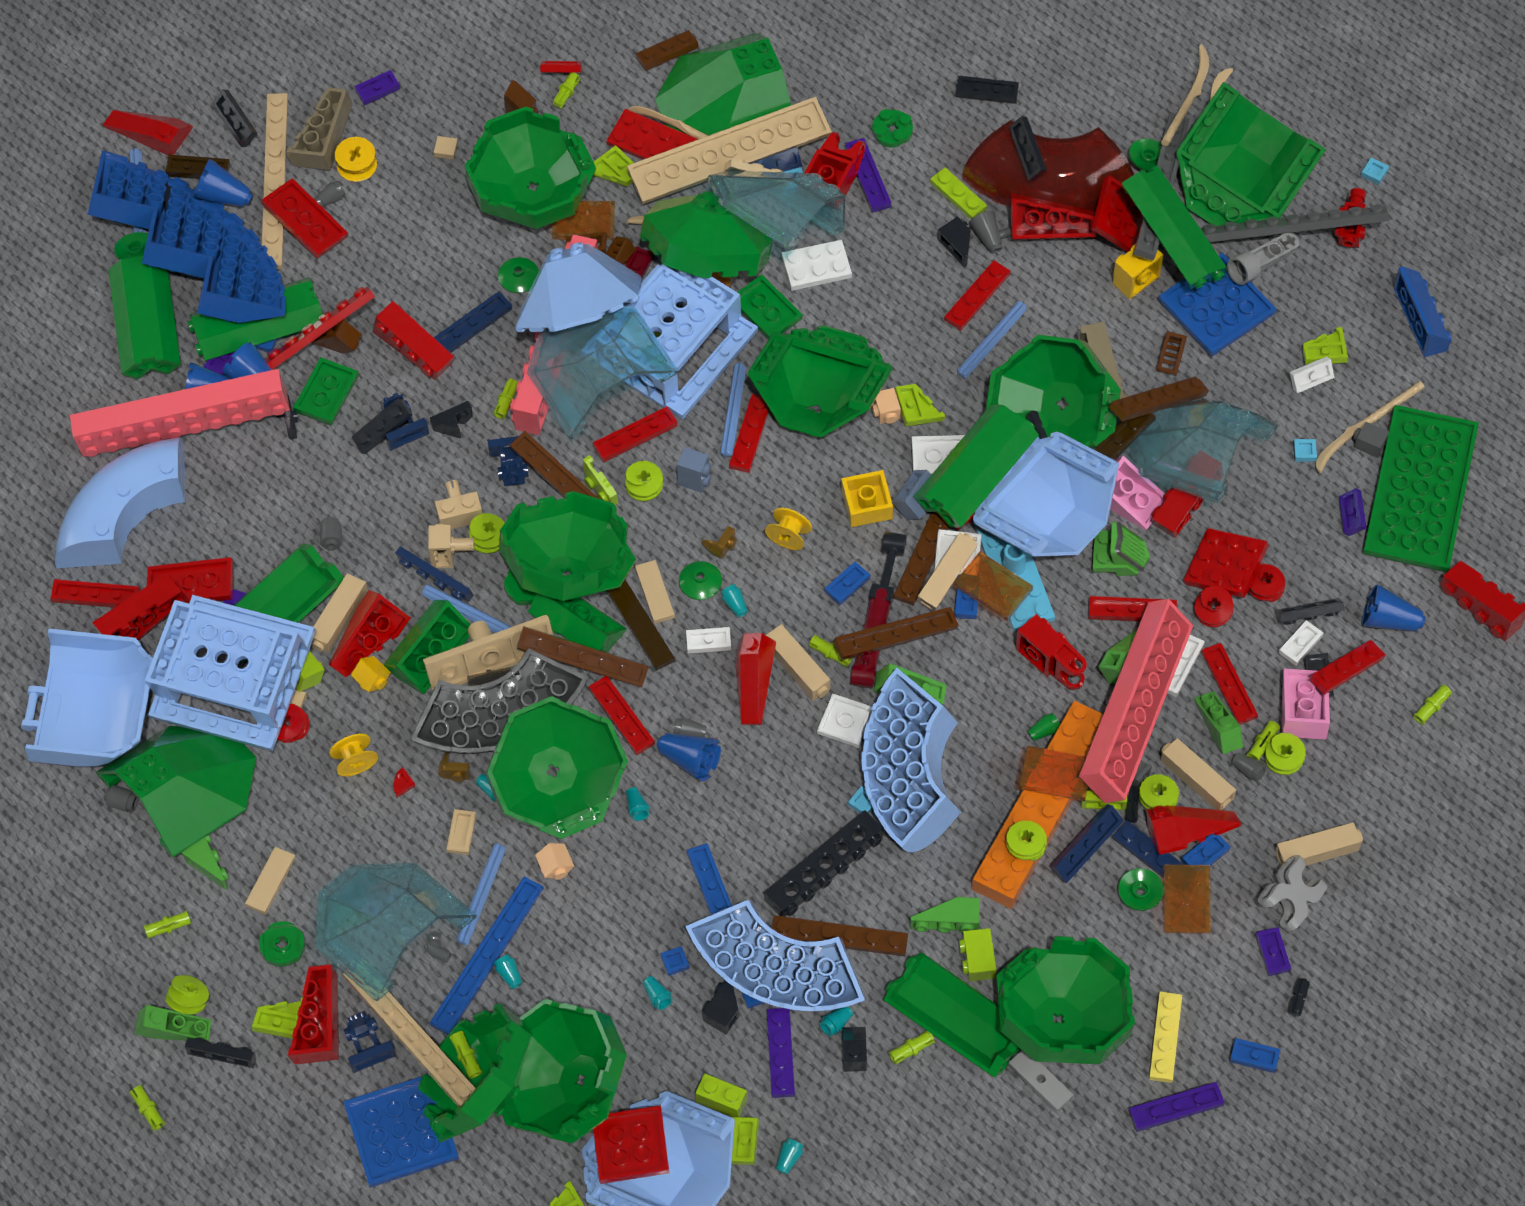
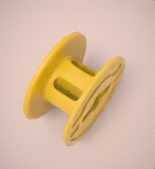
M347 138L335 150L337 171L346 180L354 182L363 181L371 177L377 168L375 148L365 138Z
M776 508L773 511V517L779 525H767L765 527L766 535L774 543L790 550H801L804 547V541L798 533H810L812 531V524L806 517L794 510Z
M360 733L350 735L336 742L329 751L330 757L333 759H344L336 769L338 775L345 777L354 776L370 769L377 762L378 754L376 752L364 751L371 742L369 735Z

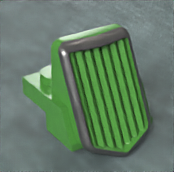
M1112 522V530H1101L1094 539V573L1116 572L1117 576H1138V571L1144 570L1150 560L1145 540L1120 522Z

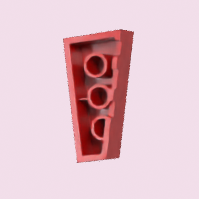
M1011 193L1012 239L1096 237V232L1091 229L1095 216L1094 211Z
M394 301L375 317L372 332L419 367L427 377H432L436 380L452 365L454 356Z
M1202 450L1197 455L1194 454L1188 462V469L1179 474L1174 489L1167 491L1164 503L1161 507L1157 506L1152 514L1153 525L1173 538L1177 537L1191 519L1192 514L1190 512L1192 510L1197 511L1202 505L1204 494L1210 495L1214 490L1216 479L1221 481L1224 477L1222 463Z
M1460 560L1443 576L1440 586L1444 593L1454 597L1464 610H1469L1480 624H1485L1495 637L1501 638L1505 642L1523 626L1525 603L1518 604L1514 601L1515 596L1509 592L1506 594L1500 592L1497 584L1492 581H1484L1482 574Z
M165 573L92 623L101 634L132 637L139 640L170 614L174 600L184 602L188 597L175 581Z
M331 964L308 967L302 992L301 1007H299L297 1013L296 1028L293 1030V1040L287 1054L293 1064L339 1060L337 973Z

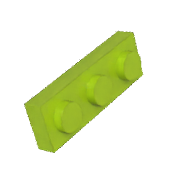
M943 168L930 178V183L969 219L987 210L988 205L947 168Z

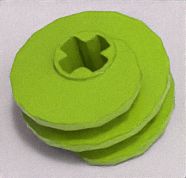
M638 461L627 468L625 486L630 497L637 501H648L660 494L664 484L663 473L656 464L649 461Z
M482 513L471 520L469 537H474V550L488 554L499 550L500 529L504 525V521L500 517L490 513Z
M1291 733L1277 734L1266 747L1265 763L1270 770L1277 774H1293L1303 766L1306 748L1303 742Z
M1162 774L1151 775L1141 783L1139 790L1140 803L1145 809H1151L1160 805L1176 806L1179 800L1178 786L1168 776Z
M1020 821L1010 827L1007 833L1006 844L1009 852L1016 858L1035 861L1045 853L1047 836L1039 824L1032 821Z
M179 975L173 978L165 999L168 1006L174 1011L189 1015L197 1014L205 1008L209 998V991L205 984L197 978L189 975Z

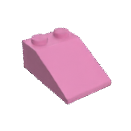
M1121 456L1115 460L1119 463L1110 510L1147 530L1153 522L1152 514L1157 506H1162L1166 494L1128 459Z
M1283 670L1282 733H1291L1298 738L1327 739L1330 725L1329 693L1324 695L1310 681L1312 674L1317 671Z

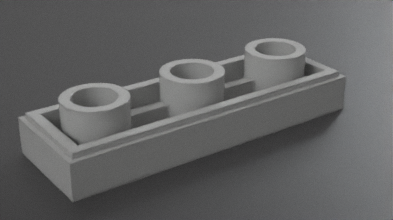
M1024 1051L1019 1052L1008 1062V1066L1056 1112H1059L1073 1099L1074 1095L1040 1062H1035ZM1043 1079L1045 1082L1039 1083L1037 1080Z

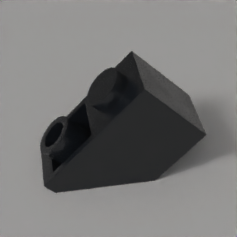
M725 980L724 983H719L715 989L714 998L712 1001L708 1000L705 1003L702 1012L705 1023L727 1035L739 1017V1010L734 988Z

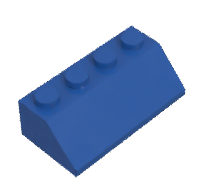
M1404 266L1399 267L1394 291L1423 356L1428 357L1448 351L1449 344L1452 341L1451 334L1444 327L1441 313L1437 312L1435 299L1428 292L1427 281L1422 278L1420 272Z

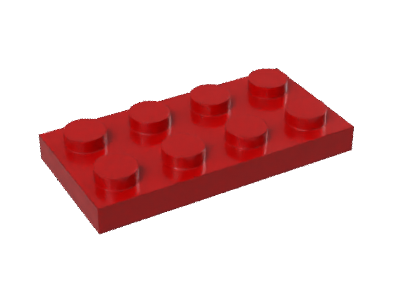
M624 109L606 143L611 147L616 145L621 151L644 160L696 141L697 138Z
M293 178L261 201V204L317 259L348 237V232Z
M231 557L148 566L147 586L158 577L167 573L188 597L184 603L189 604L192 595L214 601L233 599L234 561Z

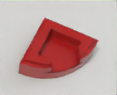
M403 767L396 773L393 782V790L397 798L415 787L414 781Z

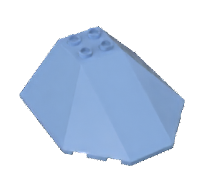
M574 243L570 245L571 248L565 250L562 248L553 249L550 251V254H547L520 308L515 329L517 332H523L526 329H529L530 332H542L544 328H548L549 332H555L596 321L602 318V315L607 310L609 313H613L623 308L624 303L637 301L639 299L642 278L639 274L588 243Z
M1060 432L1051 433L1050 437L1043 439L1037 437L977 508L975 515H973L974 524L1031 556L1079 555L1107 525L1119 463Z
M669 1091L660 1093L659 1098L651 1101L645 1099L630 1105L628 1110L661 1105L670 1173L600 1184L593 1134L582 1149V1157L585 1160L583 1170L584 1182L587 1185V1193H585L587 1202L594 1206H716L730 1187L735 1120Z

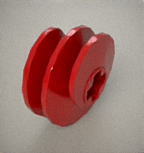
M1260 564L1248 592L1254 598L1262 601H1277L1284 593L1285 577L1277 567L1271 564Z
M1219 586L1205 588L1195 601V615L1205 626L1220 627L1225 625L1231 619L1234 611L1232 596L1227 590ZM1213 605H1217L1216 610L1211 609Z
M295 704L289 705L277 738L278 741L292 743L303 739L310 730V720L301 707Z

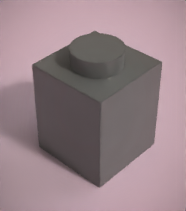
M1365 422L1362 429L1358 428L1353 439L1356 440L1355 448L1378 458L1387 442L1389 431Z

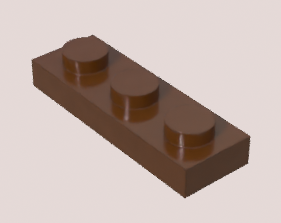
M687 30L635 54L637 61L647 71L698 48L699 45L690 30Z

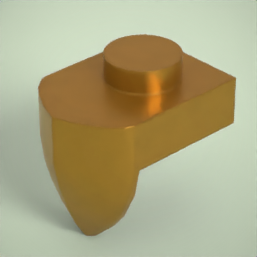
M730 526L726 527L718 542L702 540V544L708 551L722 559L729 549H734L737 543L735 529Z
M446 751L440 761L438 775L455 782L470 780L469 763L449 762V751Z

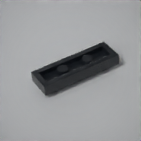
M958 76L956 97L1017 103L1019 82Z
M222 89L212 105L239 145L247 147L256 136L257 131L229 90Z
M1021 116L1009 126V130L1028 181H1035L1047 169L1027 117Z
M398 397L356 432L352 439L361 453L367 454L386 438L385 434L397 429L413 414L404 400Z
M1339 598L1278 609L1275 610L1276 619L1281 623L1293 624L1296 623L1297 619L1302 618L1304 620L1317 619L1318 615L1323 614L1325 616L1338 615V611L1345 609L1344 602Z
M187 1038L185 1044L188 1055L253 1069L256 1063L254 1052L245 1047L231 1048L225 1043L218 1042L212 1044L202 1038Z

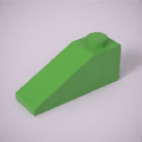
M891 663L877 672L874 692L881 694L880 690L893 671L898 668L941 705L944 704L947 684Z

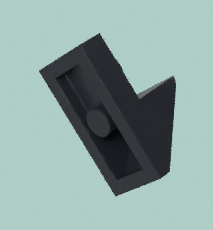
M469 401L430 417L432 430L461 439L460 428L457 424H464L470 418H473L472 407Z

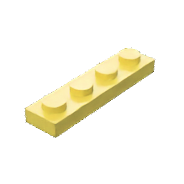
M1159 992L1149 1080L1170 1083L1173 1081L1182 1003L1181 994Z

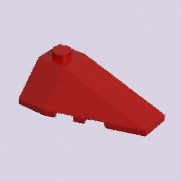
M113 110L103 123V127L165 155H174L193 128V125L173 117Z
M368 590L357 606L329 666L344 677L349 676L361 658L368 657L374 651L379 652L383 649L382 645L390 638L394 640L398 637L411 617L381 594Z
M745 633L738 642L735 668L742 725H762L776 641L763 633Z
M1160 805L1146 809L1148 832L1159 855L1188 848V843L1196 840L1200 843L1205 841V837L1210 834L1220 835L1241 826L1235 811Z

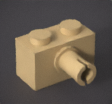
M452 480L454 488H452L450 481L445 484L449 498L435 501L439 523L450 525L451 529L470 525L471 520L475 516L482 514L477 491L461 495L457 480Z
M441 523L430 525L428 549L431 565L435 568H454L455 551H474V537L454 538L450 525Z

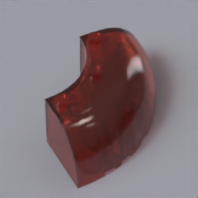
M1010 120L991 133L974 150L964 167L962 180L981 195L984 194L991 198L993 202L1006 205L1010 209L1011 193L1096 211L1104 178L1110 175L1122 183L1132 177L1134 172L1120 148L1098 127L1091 132L1071 138H1048L1034 134L1047 171L1035 181H1028L1009 130V126L1014 123Z

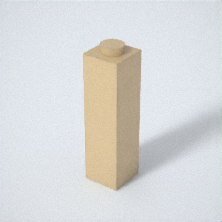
M961 532L958 534L916 601L930 610L936 611L977 548L978 543L975 542L976 539L968 533L962 534Z
M348 573L346 574L314 625L316 632L311 643V647L318 652H331L351 620L357 606L368 592L365 581Z
M781 624L769 632L766 636L776 641L774 657L813 701L818 697L823 698L826 696L830 689L829 677Z
M1178 738L1172 743L1168 742L1162 748L1161 762L1215 810H1223L1235 798L1236 789Z
M1353 822L1278 843L1275 853L1281 867L1290 857L1300 855L1307 866L1359 851L1363 837L1361 831L1356 829Z

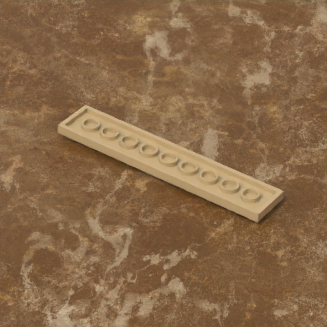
M813 97L627 166V171L643 205L719 177L724 171L725 163L733 158H741L746 163H751L795 146L800 147L825 138L832 131L817 98Z

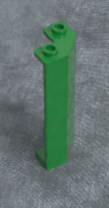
M1158 165L1152 167L1147 173L1145 170L1139 171L1122 182L1123 190L1126 194H1129L1187 280L1190 289L1195 287L1199 289L1207 283L1206 280L1209 283L1213 280L1217 282L1225 276L1224 273L1227 272L1225 264Z
M143 256L120 259L108 269L121 374L135 379H140L150 370L168 375L181 365L168 269L142 264Z
M307 277L284 285V296H286L284 316L237 323L212 316L207 317L197 312L189 314L191 320L187 321L190 333L195 332L198 344H195L198 356L203 355L206 361L235 352L245 343L261 344L299 332L310 323L312 325L315 324L323 313L310 278Z
M990 405L913 497L926 512H937L950 527L961 528L1039 436L1035 426L1004 405Z
M303 543L234 606L298 623L341 584L344 577L334 563L324 561L312 545ZM242 659L239 661L240 663H249L247 659Z
M921 952L915 957L911 956L904 966L906 971L903 976L895 981L892 980L885 989L887 994L884 1001L994 1078L1003 1073L1011 1057L1015 1053L1018 1054L1021 1049L1001 1032L999 1005Z

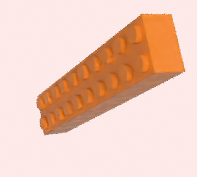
M1074 700L972 881L973 891L1010 909L1014 907L1041 857L1031 861L1018 859L1013 856L1007 848V833L1010 827L1017 822H1035L1045 831L1047 848L1084 782L1079 775L1104 714Z

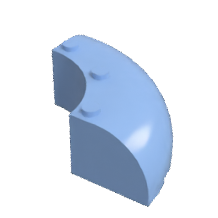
M181 438L160 440L135 448L117 457L92 476L73 499L63 519L56 543V568L121 564L123 549L132 528H135L148 513L157 508L160 509L168 505L185 502L184 444Z
M896 668L880 690L881 694L877 702L872 706L869 723H866L863 737L865 741L862 752V771L864 772L867 796L882 826L906 852H916L929 846L939 838L961 813L947 795L941 773V761L945 744L958 722L943 705Z
M750 900L685 926L696 948L708 964L729 984L761 1002L798 1011H827L849 1007L866 1001L843 940L839 936L816 942H804L785 937L773 930L762 919L754 903Z

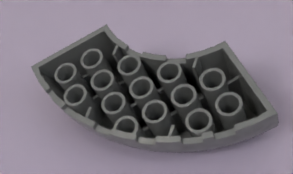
M528 648L510 672L492 682L476 686H463L439 679L424 707L410 740L426 747L449 752L479 753L493 751L496 748L506 720L511 713L551 696L571 705L588 677Z

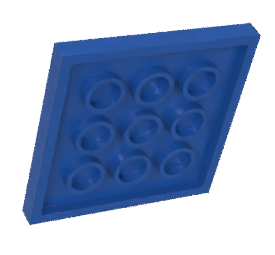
M1221 253L1219 257L1227 269L1229 259L1224 253ZM1228 269L1221 280L1217 282L1213 280L1210 283L1206 280L1207 283L1199 289H1196V287L1190 289L1187 280L1184 278L1158 296V301L1211 357L1276 314L1277 311L1275 306L1251 281L1244 285L1235 283L1230 277Z
M422 1076L343 1101L370 1188L459 1159L453 1138L439 1142L429 1124L430 1120L424 1115V1108L427 1105H436V1102L418 1089Z

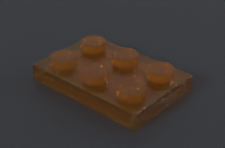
M581 201L574 215L552 223V240H566V237H572L573 234L584 235L598 232H607V240H614L615 201Z
M981 551L954 583L956 588L1007 621L1033 590V585Z
M1027 746L1019 789L1085 801L1088 785L1079 775L1086 756Z
M1164 865V933H1211L1210 865Z

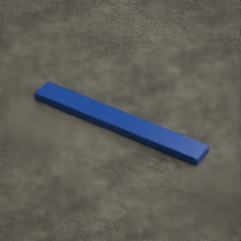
M708 843L686 850L710 914L713 915L732 907ZM741 991L747 1009L764 1003Z
M525 876L522 878L430 1021V1026L448 1035L457 1025L495 966L494 962L500 958L543 891L542 885Z

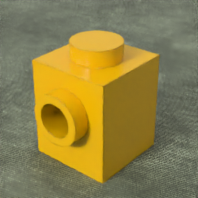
M371 656L361 658L351 676L360 684L362 689L371 692L383 689L388 682L387 679L391 672L376 657Z

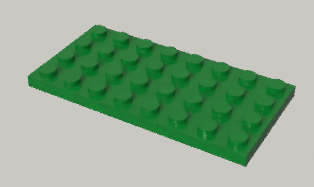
M1399 405L1394 406L1363 554L1444 572L1449 571L1479 422Z

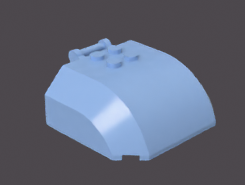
M48 629L50 664L45 687H28L27 694L29 699L25 719L21 723V729L37 730L34 745L26 744L25 746L28 761L83 767L107 764L140 743L150 690L145 679L153 658L150 654L146 653L136 638ZM43 696L39 721L33 720L37 699Z

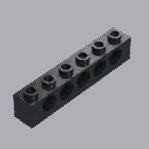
M864 810L764 892V901L779 916H792L799 909L798 906L804 901L807 903L814 898L816 891L821 887L823 889L828 887L833 877L837 874L842 875L849 868V864L854 860L859 861L866 854V850L871 846L873 848L878 846L883 839V828ZM860 836L863 837L864 840L856 841L854 840V838ZM839 850H845L848 853L845 855H840L837 852ZM822 864H829L831 867L824 869L820 866ZM810 877L814 880L812 882H805L803 879ZM794 891L797 894L795 896H788L786 893Z

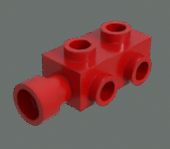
M1361 188L1351 189L1349 193L1350 202H1345L1344 207H1340L1339 210L1345 211L1352 207L1366 208V204H1363L1366 198L1365 190ZM1364 224L1336 227L1335 236L1338 237V245L1359 247L1361 239H1365L1366 227H1363Z

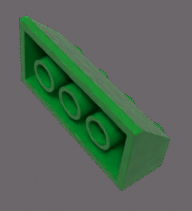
M536 593L528 610L534 616V619L547 615L554 633L561 634L570 641L608 652L627 630L626 627L581 597L561 601Z
M434 600L383 665L398 680L421 694H425L430 688L423 659L464 645L469 638L468 628L471 624L448 600Z

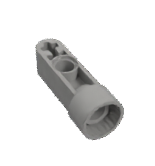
M1284 233L1250 252L1244 251L1230 258L1227 263L1230 277L1239 285L1252 281L1260 275V272L1288 258L1299 246V239L1293 233Z

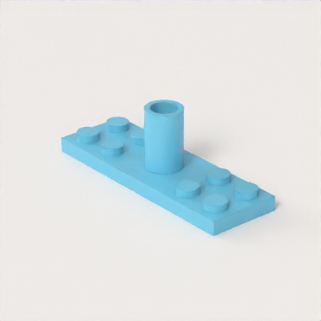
M973 521L976 533L981 534V546L1013 631H1018L1035 614L1040 618H1045L1048 622L1055 621L1053 609L1033 557L975 525Z

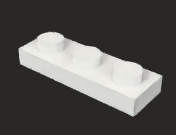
M1192 635L1189 636L1167 694L1177 697L1205 641Z

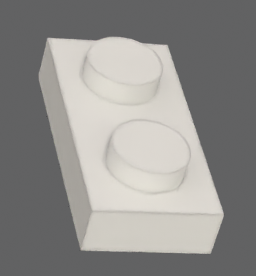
M1328 357L1290 372L1293 390L1296 393L1335 378L1331 359Z
M1306 620L1281 647L1279 654L1297 666L1323 637L1324 633Z
M730 627L686 630L688 654L731 650Z

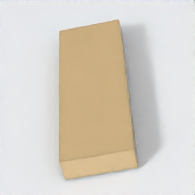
M656 560L636 565L635 570L653 623L656 624L675 618Z
M277 847L273 849L245 902L247 908L265 915L267 914L296 859L294 854Z

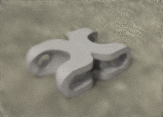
M1300 855L1290 857L1282 865L1277 873L1279 883L1268 884L1258 898V902L1262 907H1273L1279 901L1282 903L1284 913L1280 920V925L1285 931L1295 930L1303 922L1309 910L1306 903L1318 902L1328 887L1323 879H1314L1307 885L1304 884L1302 872L1306 862Z

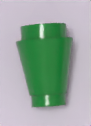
M1053 713L1045 714L1027 730V733L1035 742L1056 733L1060 723Z

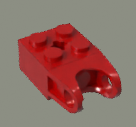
M832 132L820 149L816 150L799 184L804 196L840 208L859 171L865 153V142L859 140L850 149L841 150L839 149V133Z
M1035 614L1018 629L1016 650L1046 677L1052 675L1062 685L1071 690L1081 688L1085 681L1083 674L1087 666L1085 658L1067 641L1061 632H1056L1045 618H1040ZM1075 661H1079L1082 664L1081 669L1076 665ZM1070 675L1078 676L1080 682L1072 684L1068 681V677Z

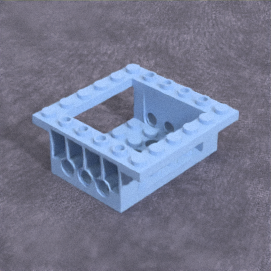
M657 264L641 283L639 299L635 302L624 303V307L616 311L582 350V356L663 408L668 406L674 415L683 420L758 332V326L741 316L740 294L713 277L701 278L665 266L664 264L661 266ZM678 303L684 308H678L676 307V304ZM668 316L674 318L670 323L664 322L663 319ZM717 327L728 334L679 391L677 372L712 331ZM654 331H659L661 333V335L657 338L650 336V334Z
M192 595L189 604L174 600L145 682L155 694L148 716L159 721L273 751L316 632L315 627ZM206 648L207 654L204 657L199 658L196 656L199 649ZM225 653L228 655V659L224 663L217 662V657L220 654ZM247 659L249 661L247 667L243 669L237 667L240 660ZM181 693L249 711L257 721V725L182 705L178 701Z

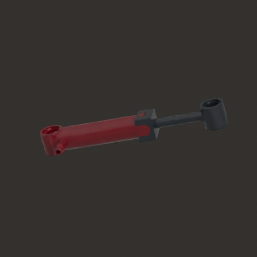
M885 531L882 552L887 553L881 584L872 585L863 630L887 624L894 598V587H889L895 557L904 555L907 535ZM880 650L870 653L864 651L862 655L856 657L850 685L873 688Z

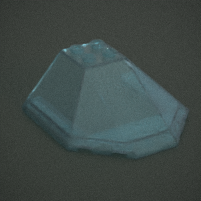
M727 170L708 175L707 177L708 182L713 183L712 190L715 196L720 197L718 202L721 206L785 248L797 245L799 241L797 236L811 220L833 235L842 233L845 230V194L840 192L837 186L823 181V178L818 174Z
M627 306L613 313H609L607 310L602 315V318L596 321L563 330L549 332L548 328H544V331L538 333L527 371L528 376L569 437H573L588 428L584 418L601 394L631 376L655 373L659 381L663 383L679 373L678 368L637 309Z
M1198 399L1153 412L1156 420L1129 448L1133 461L1137 464L1140 476L1218 503L1227 492V484L1224 483L1239 440L1245 433L1268 440L1276 431L1278 424L1257 413L1222 401Z
M416 863L355 864L347 868L319 892L315 948L375 1001H379L394 988L389 978L405 947L437 919H447L461 931L477 915Z

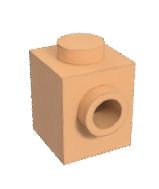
M890 388L880 391L873 403L874 405H872L873 415L878 417L880 424L894 423L901 417V408L895 390Z
M548 843L535 855L545 878L562 879L575 867L565 844Z

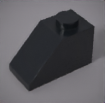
M957 216L938 229V241L963 267H966L968 264L971 228L967 222L962 221Z
M843 1027L844 1072L867 1071L866 1027Z

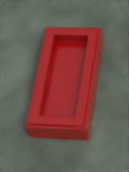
M542 61L540 64V72H581L582 70L581 61Z

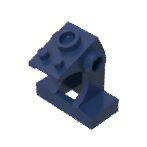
M394 393L389 398H383L384 402L382 403L381 410L383 411L398 397L403 399V395ZM405 400V401H404L405 404L407 405V407H408L409 410L411 411V408H410V405H409L408 401ZM410 417L406 420L408 425L385 434L390 451L429 435L428 424L425 418L414 422Z
M519 436L487 440L489 456H500L501 467H497L499 480H503L504 486L525 484V477L529 476L527 464H523L522 458L510 448V444Z
M364 1011L348 1017L347 1028L343 1030L347 1041H353L358 1053L348 1057L353 1073L396 1057L391 1041L379 1044L374 1032L378 1028L373 1017L369 1018V1015H365ZM370 1035L374 1046L362 1050L358 1039Z

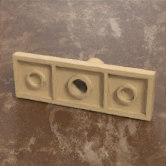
M544 615L492 634L485 621L472 623L468 628V635L472 642L423 659L431 690L433 691L439 679L448 683L462 685L516 665L526 651L516 647L523 626L553 635L548 616Z

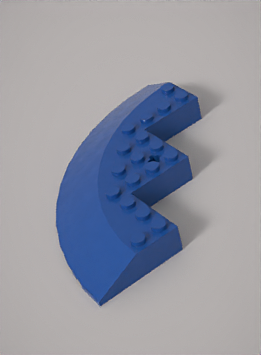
M102 150L87 215L112 220L116 223L133 225L137 228L149 229L142 264L168 269L171 272L189 274L192 277H202L203 283L197 313L237 323L285 315V289L281 282V274L276 269L277 264L273 257L267 254V247L265 245L262 246L258 242L259 237L252 229L247 230L243 226V221L236 214H229L224 210L222 203L193 197L195 190L188 187V182L178 177L172 179L165 171L160 169L154 171L146 168L147 164L139 162L136 165L129 162L128 157ZM168 182V185L172 186V188L170 189L169 200L165 212L163 202L166 192L165 184Z

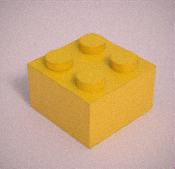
M1136 244L1133 245L1128 253L1122 254L1116 259L1113 285L1129 300L1160 277L1163 254L1158 249L1154 261L1134 255Z
M883 470L841 478V492L851 527L893 519V504Z

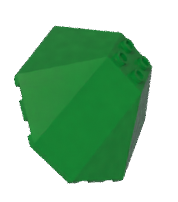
M757 33L679 56L655 98L656 105L661 114L680 120L708 136L791 106L783 69L768 37ZM664 122V124H665L666 126H668V127H670V128H673V129H675V130H678V131H680V132H682V133H685V132L681 131L680 129H678V128H676V127H674V126H671V125H669V124H667V123Z
M1222 82L1176 151L1187 209L1215 226L1224 225L1227 222L1244 223L1250 219L1261 221L1269 217L1281 218L1326 149L1310 138L1307 139L1285 126L1243 97L1240 92Z
M822 325L817 326V330L808 331L807 328L791 330L790 334H782L781 331L774 332L750 367L748 376L781 426L787 427L792 431L807 433L813 437H823L870 410L893 368L889 363H884L882 360L883 356L875 348L868 346V340L864 336ZM819 405L821 408V412H813L816 409L805 408Z
M168 726L96 771V774L108 788L121 780L142 802L160 834V845L173 858L247 810L248 796L251 791L253 771L257 759L243 743L185 727Z

